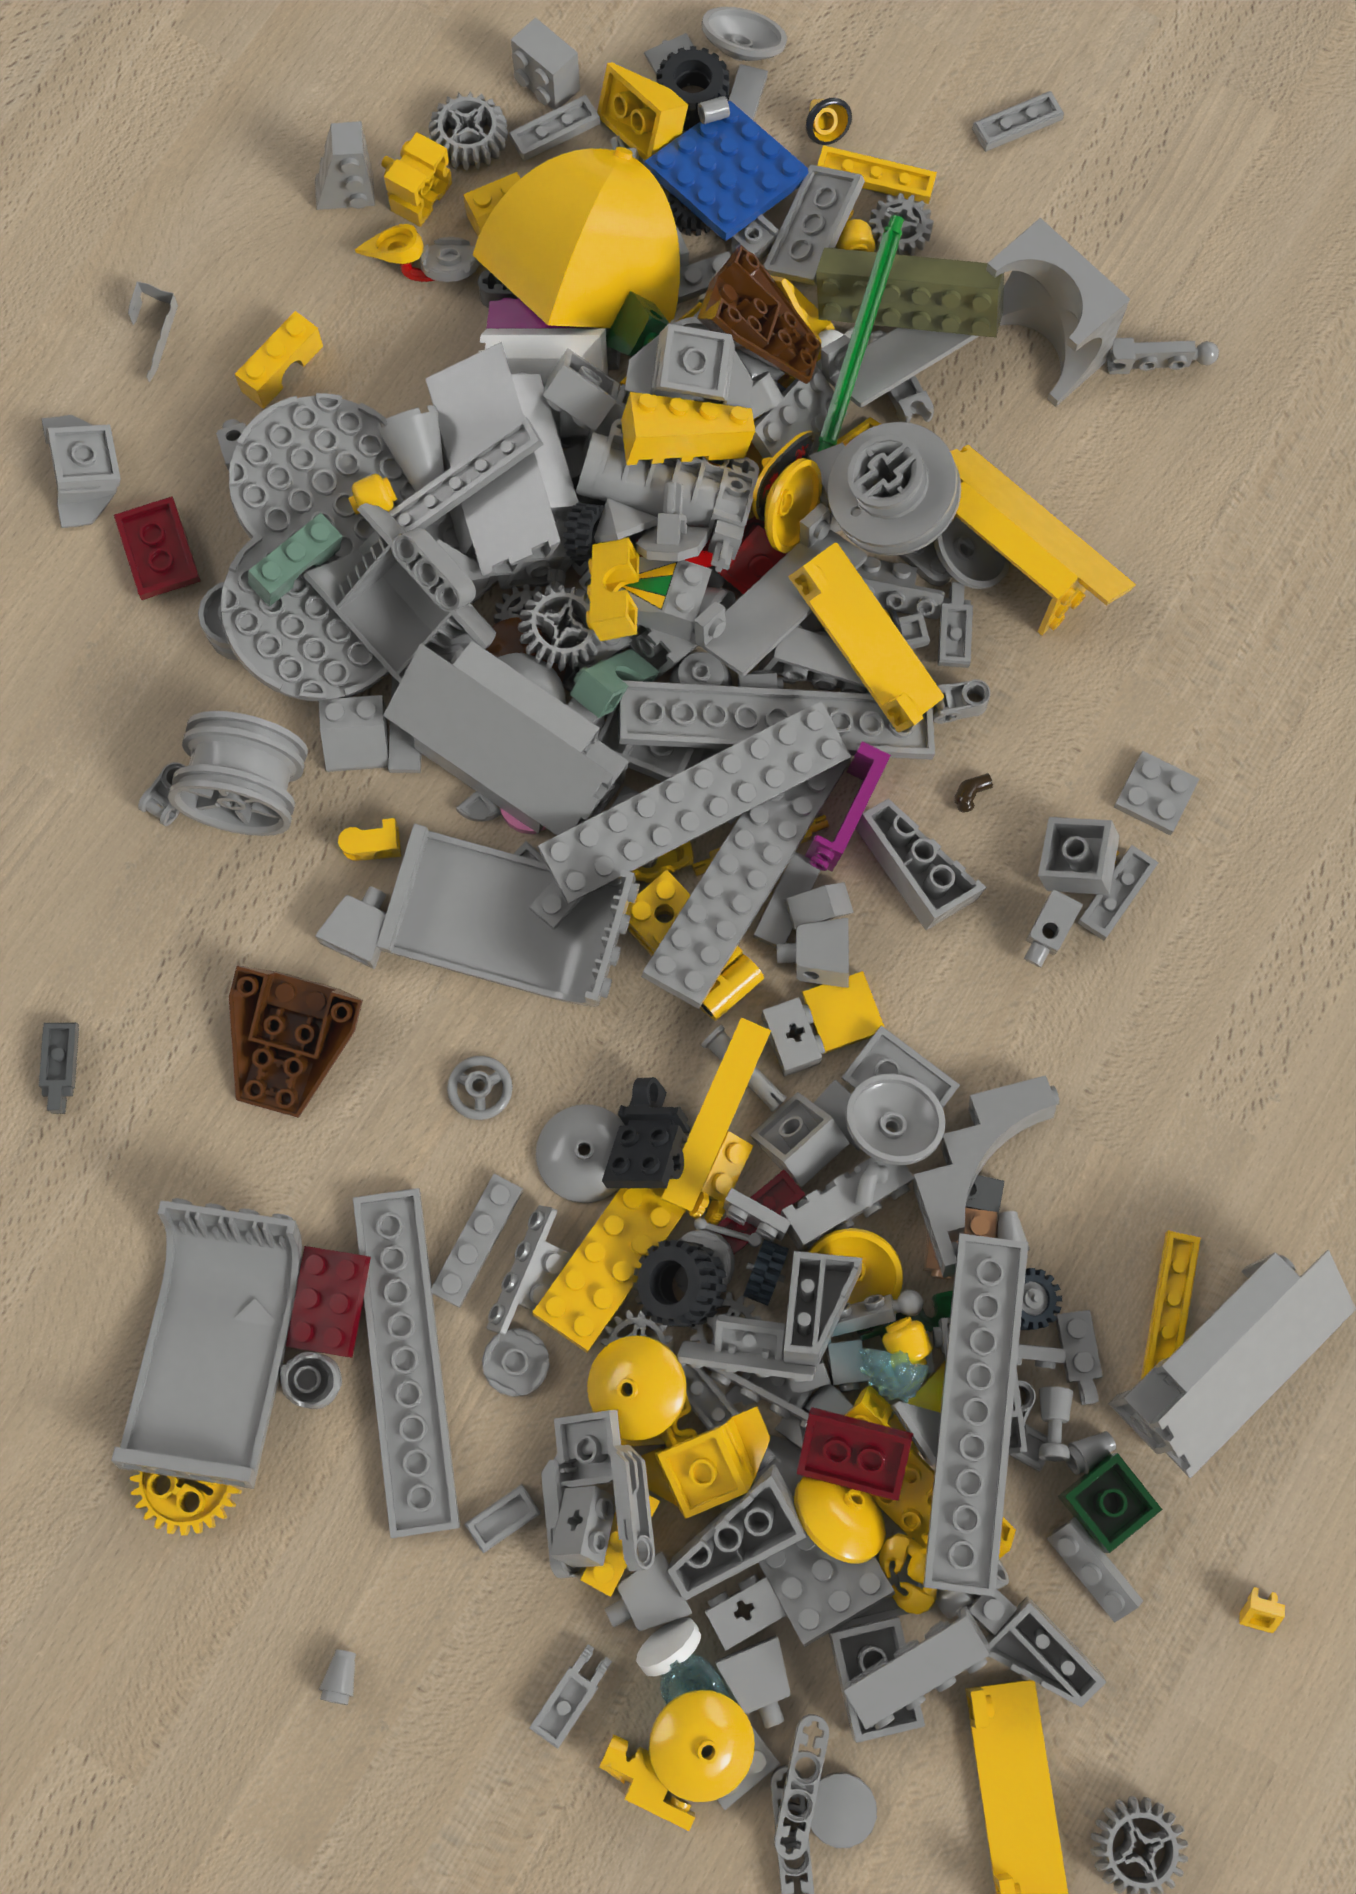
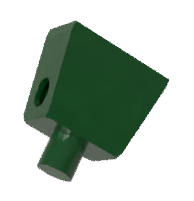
M630 291L606 335L607 346L632 358L639 350L656 338L670 323L653 302Z

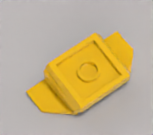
M758 1406L734 1415L724 1424L667 1449L662 1446L641 1455L646 1464L648 1489L678 1506L686 1519L748 1493L755 1481L770 1441L769 1432Z

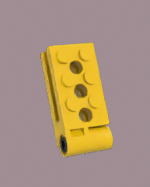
M666 870L637 895L635 903L629 902L626 914L630 915V922L627 930L651 956H653L691 896L690 893ZM667 914L673 919L667 923H662L656 918L659 915ZM739 946L733 952L700 1006V1009L714 1021H717L764 979L760 969L749 957L743 954V950Z

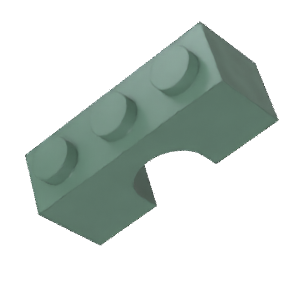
M322 513L318 514L248 570V585L270 607L293 588L295 580L302 572L312 565L316 568L320 567L341 549L342 535Z
M629 649L620 654L615 653L607 660H599L589 668L583 667L574 678L576 684L570 695L600 718L615 711L629 686L622 680L654 682L660 671L633 649Z

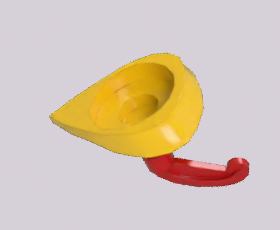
M399 224L388 228L355 249V252L358 254L399 264L403 275L411 280L419 282L435 281L427 277L421 269L412 267L414 262L421 257L424 249L422 237L413 225Z

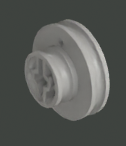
M907 422L884 423L869 428L857 435L837 456L828 479L829 505L840 528L858 547L878 555H904L920 550L932 543L952 522L961 498L960 475L949 448L939 436L929 429ZM855 509H860L861 514L859 516H852V512Z

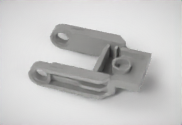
M607 1410L555 1418L557 1455L554 1460L548 1461L541 1473L549 1559L552 1572L557 1578L561 1579L577 1577L583 1570V1567L573 1568L569 1565L567 1568L565 1563L550 1556L565 1488L613 1483L619 1540L622 1539L623 1555L628 1570L638 1571L651 1568L655 1559V1547L645 1460L630 1445H621L618 1411Z

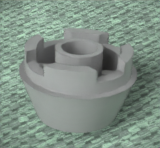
M695 652L686 656L675 665L670 675V683L732 686V678L727 666L707 652Z

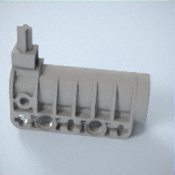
M621 419L613 422L608 437L593 432L575 493L594 500L596 498L607 501V498L658 517V513H663L665 483H682V515H686L687 526L711 528V538L709 539L707 551L713 553L711 565L716 566L715 571L721 572L722 568L728 570L731 559L735 560L752 506L753 491L759 474L757 463L746 457L741 459L707 460L704 456L693 458L692 462H681L679 458H666L663 463L651 464L650 459L638 460L637 465H626L623 434L621 433ZM708 461L720 464V466L712 465Z

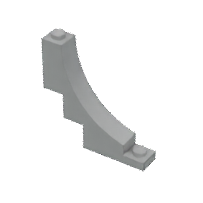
M1046 1075L970 1095L968 1109L974 1126L945 1133L941 1141V1150L947 1166L914 1174L913 1189L943 1278L955 1274L957 1259L956 1241H958L960 1233L964 1234L966 1203L976 1177L985 1163L998 1148L1022 1130L1039 1122L1054 1118L1056 1105H1059V1096L1055 1086L1049 1085Z

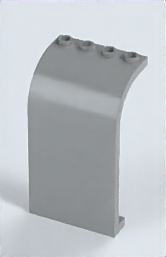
M414 824L376 946L383 952L536 995L577 1005L598 1007L601 997H608L612 979L607 978L610 966H616L618 963L621 947L617 946L620 933L625 935L627 932L630 915H627L626 911L629 902L635 903L640 884L635 883V873L621 870L620 878L585 895L556 929L553 930L529 908L554 880L546 863L429 831L425 826Z
M179 1198L172 1199V1202L161 1200L157 1214L164 1224L166 1231L167 1247L164 1275L121 1445L114 1448L111 1461L120 1469L254 1489L280 1377V1368L286 1351V1341L302 1262L300 1230L296 1221L284 1214H273L272 1217L261 1216L258 1212L251 1209H239V1212L228 1211L225 1207L212 1203L201 1207L192 1205L190 1201ZM256 1298L277 1323L274 1326H267L232 1319Z

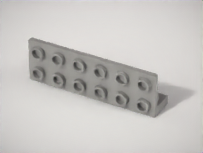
M896 328L866 347L850 400L857 406L864 407L979 336ZM846 335L821 348L822 374L834 387L836 386L850 342V338Z
M819 503L800 521V542L729 609L725 611V607L715 600L694 620L695 643L739 675L745 676L813 612L788 576L835 542L839 544L856 570L867 560V554L830 530V509Z

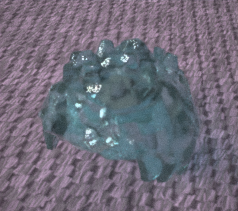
M872 1348L859 1349L858 1351L861 1354V1359L864 1361L860 1371L870 1377L868 1385H874L879 1388L878 1394L887 1396L889 1400L899 1398L903 1402L908 1403L909 1398L916 1396V1392L919 1391L929 1370V1365L912 1364L909 1361L908 1353H903L901 1350L894 1354Z
M691 1654L687 1660L680 1664L676 1660L669 1665L672 1669L668 1673L660 1675L661 1697L666 1704L679 1695L694 1690H712L726 1696L729 1693L723 1685L722 1678L716 1673L711 1663L700 1655Z

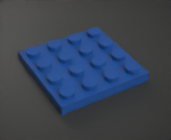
M728 101L730 116L728 118L707 124H702L700 121L644 162V166L663 187L725 242L756 220L761 214H764L798 189L803 179L809 173L808 168L732 101Z

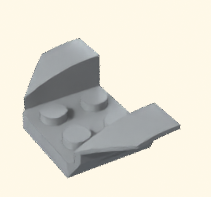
M668 324L656 338L629 359L625 391L653 395L655 389L720 400L723 405L749 408L753 380L735 351V344L731 334Z
M73 415L41 418L45 442L50 447L57 484V507L61 528L93 524L116 494L121 480L110 424L92 425Z

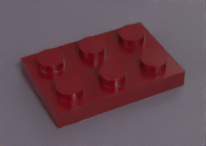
M173 496L114 514L141 600L201 582Z
M304 1246L286 1347L353 1358L370 1266V1256Z
M811 1407L797 1474L899 1501L914 1433Z

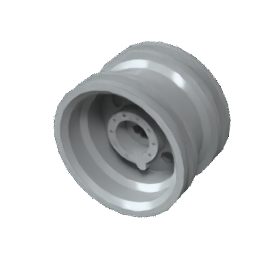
M207 711L191 716L188 719L186 733L182 742L184 751L191 758L188 766L179 768L174 772L173 786L170 787L168 796L171 805L195 821L233 833L269 836L287 831L290 827L291 815L296 804L294 798L287 792L288 784L302 776L305 766L304 762L308 754L307 746L301 738L278 724L247 714L228 711Z

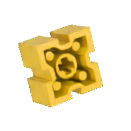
M416 132L412 139L406 141L402 146L400 160H394L389 156H385L382 159L381 165L386 169L384 180L391 211L421 227L433 211L435 201H440L452 185L450 169L446 167L449 163L447 148Z

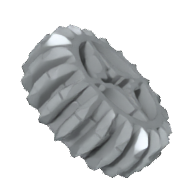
M470 91L467 97H462L458 92L457 99L454 100L447 96L446 105L438 103V112H432V121L429 122V138L447 148L448 159L454 169L461 164L466 171L470 165H474L479 170L480 163H485L489 166L491 158H499V151L504 150L506 146L505 141L508 138L507 120L500 106H495L493 99L485 101L482 93L477 98H474ZM486 124L491 128L488 135L483 133ZM449 128L454 130L451 138L446 135Z
M563 585L558 587L557 593L550 586L546 588L545 595L538 591L534 595V601L527 600L525 604L527 610H522L520 613L522 622L518 625V631L523 633L520 637V642L522 644H529L526 647L527 654L537 653L535 657L536 663L541 662L543 659L547 660V669H551L553 663L558 664L560 672L564 671L566 663L573 670L577 668L578 661L585 665L589 661V655L594 657L597 654L598 649L596 646H601L603 642L599 640L594 630L589 629L586 622V611L590 610V603H586L587 593L578 597L576 596L577 589L575 587L570 590V593L565 592ZM562 608L559 613L552 614L547 612L546 615L542 614L550 609ZM572 612L582 620L585 628L574 620ZM563 618H565L564 626L566 628L562 631L560 638H557L559 632L557 628L559 624L561 625ZM537 628H540L542 633L549 636L551 645L541 637ZM577 641L581 642L579 645L575 647L560 648L564 643L567 642L575 644Z
M1129 1796L1128 1808L1118 1799L1115 1801L1118 1811L1116 1813L1106 1807L1103 1812L1109 1820L1106 1823L1101 1819H1096L1095 1824L1103 1829L1102 1833H1091V1839L1100 1843V1846L1090 1849L1093 1856L1103 1857L1094 1864L1098 1871L1107 1870L1103 1875V1881L1106 1884L1115 1881L1114 1890L1119 1894L1126 1887L1127 1894H1138L1139 1890L1140 1894H1151L1150 1888L1156 1894H1164L1161 1886L1163 1883L1173 1889L1175 1883L1170 1876L1174 1873L1182 1877L1184 1874L1176 1866L1177 1862L1186 1863L1188 1861L1186 1855L1179 1853V1849L1188 1847V1842L1185 1839H1176V1837L1184 1832V1828L1180 1824L1172 1825L1176 1818L1175 1814L1167 1812L1163 1815L1165 1806L1157 1802L1152 1807L1151 1799L1148 1797H1143L1139 1807L1136 1797ZM1133 1819H1151L1157 1823L1161 1831L1157 1833L1151 1831L1143 1834L1135 1826ZM1122 1826L1124 1841L1115 1848L1113 1853L1114 1837ZM1136 1838L1146 1844V1848H1143L1145 1850L1142 1854L1143 1859L1132 1851V1848H1136L1134 1846ZM1165 1842L1164 1858L1159 1867L1156 1868L1154 1862L1155 1854L1164 1847L1163 1843ZM1122 1862L1125 1864L1137 1862L1146 1876L1131 1877L1125 1875L1118 1869L1117 1865Z

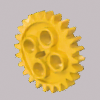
M140 1472L139 1475L130 1477L131 1481L139 1482V1487L131 1491V1495L142 1497V1500L136 1504V1509L147 1507L148 1511L143 1519L151 1520L157 1517L154 1525L156 1529H161L168 1523V1534H174L178 1526L182 1536H188L191 1526L196 1534H201L204 1522L209 1528L216 1527L214 1516L226 1519L227 1515L223 1508L225 1506L236 1507L235 1502L230 1498L231 1494L242 1493V1490L235 1486L198 1481L213 1490V1494L208 1495L195 1485L184 1484L185 1480L183 1478L167 1476L170 1479L171 1486L167 1493L161 1495L157 1490L156 1484L158 1479L164 1475ZM195 1492L199 1496L200 1504L195 1511L190 1512L185 1506V1500L189 1494Z

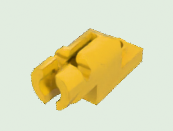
M613 1734L599 1768L607 1771L622 1784H625V1781L630 1783L624 1800L690 1831L695 1819V1812L690 1810L691 1804L673 1795L671 1800L665 1798L668 1789L656 1776L650 1761L649 1751L639 1747L636 1749V1753L628 1758L626 1751L629 1741Z

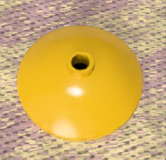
M801 458L789 464L775 480L767 495L764 511L766 535L771 546L779 552L788 553L800 542V521L820 503L822 477L818 465L812 460Z
M856 1228L836 1230L820 1238L808 1251L809 1253L862 1258V1270L847 1303H858L864 1301L869 1296L877 1294L883 1296L892 1294L893 1300L898 1299L903 1284L901 1261L894 1248L879 1235Z
M627 1336L608 1344L595 1358L588 1376V1399L593 1413L607 1410L618 1411L621 1438L646 1440L665 1432L679 1417L686 1399V1378L681 1363H679L676 1355L665 1344L647 1336ZM626 1383L631 1384L633 1388L630 1396L624 1390Z
M805 1476L801 1478L794 1493L795 1510L804 1531L821 1550L835 1559L853 1564L867 1562L879 1553L885 1541V1523L880 1507L869 1493Z
M694 1690L681 1694L662 1709L653 1724L649 1739V1756L653 1770L660 1782L671 1793L684 1800L693 1802L717 1800L733 1791L748 1773L754 1755L753 1729L743 1709L735 1701L722 1693L712 1690ZM711 1745L712 1753L707 1757H703L701 1754L703 1747Z

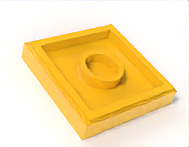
M863 971L849 976V988L823 984L802 992L805 1004L809 1006L815 1031L823 1042L825 1053L871 1038L880 1026L884 1027Z

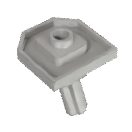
M665 483L663 513H658V525L647 529L636 543L637 553L647 560L682 561L696 557L711 538V528L687 526L686 515H682V483Z

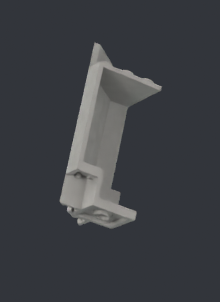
M502 342L425 378L432 404L436 406L438 411L444 472L524 415L530 420L544 445L449 512L461 553L469 558L477 557L482 577L497 576L501 589H512V587L524 588L525 584H528L529 587H537V585L547 586L549 585L547 575L550 569H560L566 573L575 561L571 560L570 556L566 554L567 549L564 548V543L567 540L563 538V532L567 531L564 525L565 521H569L567 517L568 512H572L571 507L578 503V499L550 406L546 402L547 398L543 396L544 386L540 374H527L525 372L511 374Z
M473 641L465 649L463 647L459 648L453 656L451 663L420 643L383 715L414 737V749L538 834L545 827L554 834L559 835L602 813L624 783L629 764L627 759L597 740L600 730L598 726Z
M1329 1250L1325 1251L1301 1276L1295 1272L1296 1268L1288 1258L1283 1255L1279 1256L1276 1252L1246 1266L1242 1272L1248 1279L1170 1357L1161 1360L1133 1389L1117 1394L1108 1404L1156 1454L1166 1453L1191 1478L1356 1310Z

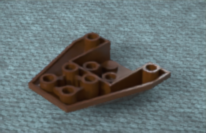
M740 245L710 282L697 319L710 331L731 334L735 348L808 384L812 379L821 343L764 266L759 262L758 258Z
M240 965L236 966L229 994L236 1100L299 1118L355 1033L363 1000L339 988L289 974Z

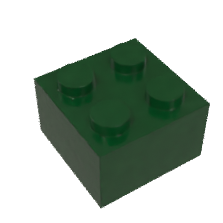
M1118 1453L1109 1454L1089 1473L1084 1474L1058 1495V1498L1073 1517H1076L1104 1553H1111L1163 1510Z

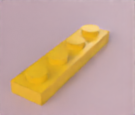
M825 145L822 147L817 165L861 174L865 180L862 187L864 189L897 197L899 193H902L906 199L914 195V201L920 202L923 200L927 204L930 202L937 172Z

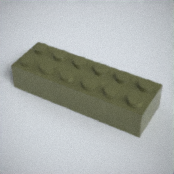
M835 248L823 249L816 271L819 320L856 322L877 252ZM895 254L873 325L997 338L1003 314L1004 273L994 278L986 270L988 263Z

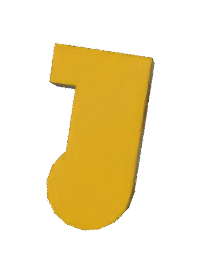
M382 819L383 828L361 830L357 827H349L344 829L338 837L340 849L346 858L353 861L401 857L399 826L396 819Z

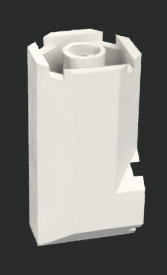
M606 328L486 329L480 337V343H486L485 350L502 342L511 374L519 372L540 374L544 389L547 378L567 348L608 375Z

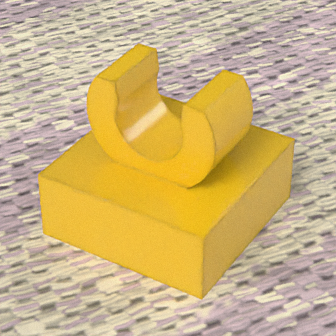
M1254 1587L1248 1595V1601L1240 1611L1239 1624L1273 1634L1285 1618V1605L1277 1603L1278 1596L1275 1592H1272L1267 1600L1259 1598V1588Z

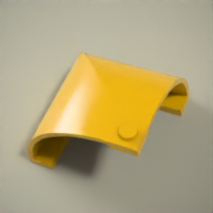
M616 147L615 150L581 149L547 160L524 175L508 190L495 206L481 230L472 255L547 325L611 328L630 291L653 302L669 323L675 317L680 285V251L674 217L659 182L640 161L632 156L633 152L623 147Z

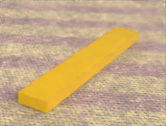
M741 1017L682 1150L684 1156L683 1173L679 1179H669L668 1186L661 1197L662 1200L692 1212L771 1030Z
M1170 1230L1165 1233L1141 1380L1161 1360L1170 1357L1184 1343L1201 1241L1200 1237Z

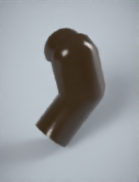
M989 773L964 780L959 785L954 796V802L957 804L960 812L972 811L975 806L973 800L976 794L993 788Z

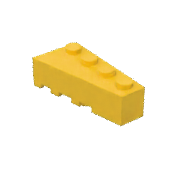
M630 392L621 418L626 465H637L638 460L650 459L651 464L663 463L666 458H679L681 462H692L693 458L704 456L707 460L745 458L755 433L752 408Z

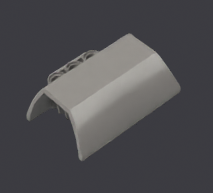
M365 503L357 509L375 529L359 549L328 564L309 570L303 575L399 684L420 643L451 663L453 656L459 648L463 647L465 649L473 641L486 649L491 645L496 636L495 630L470 604L476 595L475 586L452 558L426 530L414 528L406 532L388 511L379 506Z

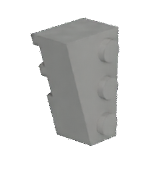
M794 1251L783 1350L784 1363L819 1365L861 1273L862 1258Z

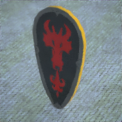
M809 430L798 434L773 458L767 457L762 460L763 470L757 479L753 491L752 509L756 519L765 522L766 498L773 483L782 471L798 459L809 458L816 440L815 432Z

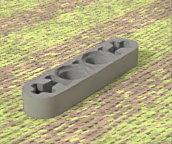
M816 1714L803 1716L797 1724L776 1823L774 1846L777 1853L786 1860H795L804 1854L811 1828L829 1739L827 1723ZM812 1721H817V1727L822 1730V1735L815 1736L812 1745L814 1749L820 1748L818 1755L808 1750L798 1751L800 1744L807 1747L809 1738L803 1732L804 1726H811ZM803 1757L811 1758L815 1763L814 1774L809 1778H801L795 1771L797 1761ZM795 1794L805 1796L808 1802L806 1811L801 1815H794L788 1810V1801ZM785 1817L796 1823L805 1822L803 1829L798 1826L795 1828L794 1836L796 1840L800 1841L799 1846H793L791 1852H787L785 1845L780 1842L781 1838L788 1837L790 1832V1824H783Z
M788 1765L778 1767L771 1776L775 1828L780 1809L778 1799H782L783 1787L777 1786V1781L783 1779V1773H787ZM795 1768L796 1774L799 1777H801L800 1773ZM795 1794L791 1798L793 1800L799 1797V1804L788 1802V1810H794L801 1815L806 1811L805 1797L801 1794ZM805 1822L800 1823L798 1827L803 1829ZM795 1830L790 1831L788 1837H782L780 1840L785 1845L786 1851L800 1844V1841L796 1840L794 1836ZM808 1837L807 1847L804 1852V1862L800 1867H788L784 1862V1858L778 1854L781 1894L794 1893L793 1879L785 1881V1875L800 1876L804 1873H807V1879L799 1878L801 1890L803 1893L814 1894Z

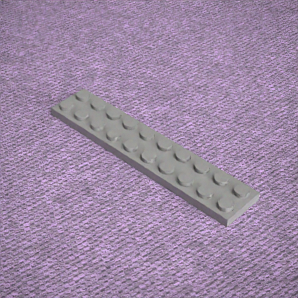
M622 680L629 687L619 702V744L727 749L822 700L851 756H855L862 741L890 754V758L932 760L935 755L933 707L922 715L923 719L916 725L898 733L871 694Z
M821 700L538 845L537 848L568 905L620 878L621 870L631 872L844 762L851 755Z
M851 757L740 816L642 972V978L692 1006L700 1008L849 765Z
M419 1188L354 1197L353 1205L359 1255L371 1257L364 1293V1304L390 1538L460 1528L433 1293L431 1290L432 1284L421 1192Z
M961 1233L958 1235L923 1587L992 1597H995L1028 1242Z

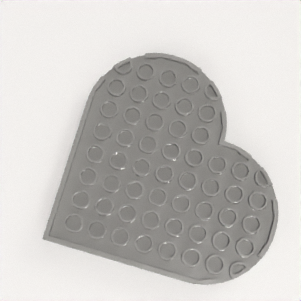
M316 393V396L300 398L293 396L269 406L260 412L243 430L238 438L229 468V491L233 509L239 523L251 540L243 546L232 561L222 588L221 616L226 638L239 662L254 678L276 692L307 701L348 698L374 686L390 672L303 577L307 571L316 568L314 565L302 572L295 580L293 588L270 607L248 585V570L320 513L342 535L341 549L322 565L359 549L375 529L361 514H355L348 498L353 496L352 484L375 473L379 474L382 478L387 477L398 499L394 501V508L416 493L379 433L377 424L380 422L387 426L386 418L363 403L359 405L342 399L340 395ZM450 512L424 529L436 542L440 539L461 552ZM477 557L471 558L472 560L478 563ZM491 576L486 588L476 590V595L470 603L471 605L499 582L497 576Z

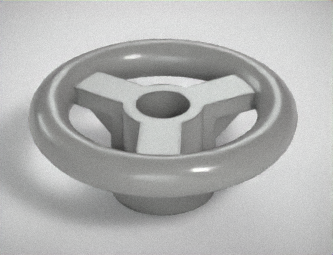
M487 1056L470 1057L459 1063L452 1071L447 1085L448 1097L454 1109L464 1117L473 1120L489 1119L502 1112L509 1103L512 1095V1079L506 1067L496 1059ZM479 1065L490 1067L496 1071L490 1076L482 1071H475L469 1075L464 1074L467 1069ZM502 1081L503 1091L499 1101L491 1108L486 1109L485 1097L491 1092L492 1086ZM477 1082L485 1083V1088L480 1092L474 1090V1085ZM458 1083L464 1085L468 1094L475 1099V1110L468 1108L461 1102L457 1093Z

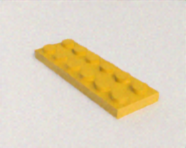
M620 1188L533 1310L532 1315L588 1353L633 1289V1282H637L638 1276L634 1275L636 1268H641L642 1264L639 1260L642 1255L648 1256L647 1249L652 1245L659 1246L658 1242L667 1240L686 1213V1210L661 1199L665 1188Z

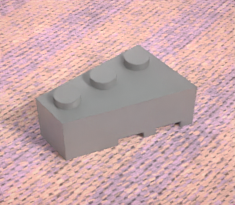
M362 122L331 123L324 146V156L320 160L319 173L315 177L316 210L350 207L360 209L366 206H375L373 172Z
M1027 1596L1017 1606L1018 1609L996 1635L989 1634L986 1637L990 1650L988 1657L999 1661L1018 1674H1023L1044 1688L1082 1707L1106 1683L1105 1677Z

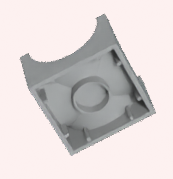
M1039 218L988 262L986 270L994 278L1004 272L1012 271L1004 285L1003 314L1000 326L1021 325L1031 328L1046 337L1054 346L1059 356L1061 374L1058 383L1049 393L1047 399L1056 407L1106 363L1130 298L1043 219Z

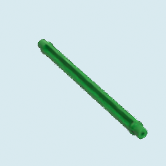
M891 215L888 226L884 228L880 246L818 440L820 444L817 452L837 444L852 391L903 233L901 228L904 219L900 216Z

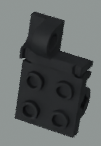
M655 1077L637 1078L633 1084L632 1098L629 1106H620L618 1116L624 1125L619 1126L602 1178L606 1188H667L669 1179H679L683 1173L684 1156L680 1144L686 1143L688 1139L684 1134L690 1132V1127L687 1124L688 1118L681 1107H662L667 1092Z

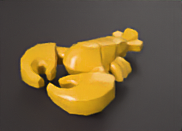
M898 1533L890 1536L884 1541L879 1553L880 1567L886 1577L890 1578L889 1563L890 1561H895L894 1572L897 1575L905 1563L907 1554H909L912 1558L908 1565L907 1575L912 1580L923 1584L927 1547L921 1546L910 1536ZM923 1534L921 1537L927 1546L928 1534ZM899 1582L900 1587L908 1592V1595L904 1596L899 1592L895 1584L892 1585L895 1591V1595L892 1598L907 1613L922 1614L929 1611L937 1599V1589L925 1587L922 1589L909 1582Z

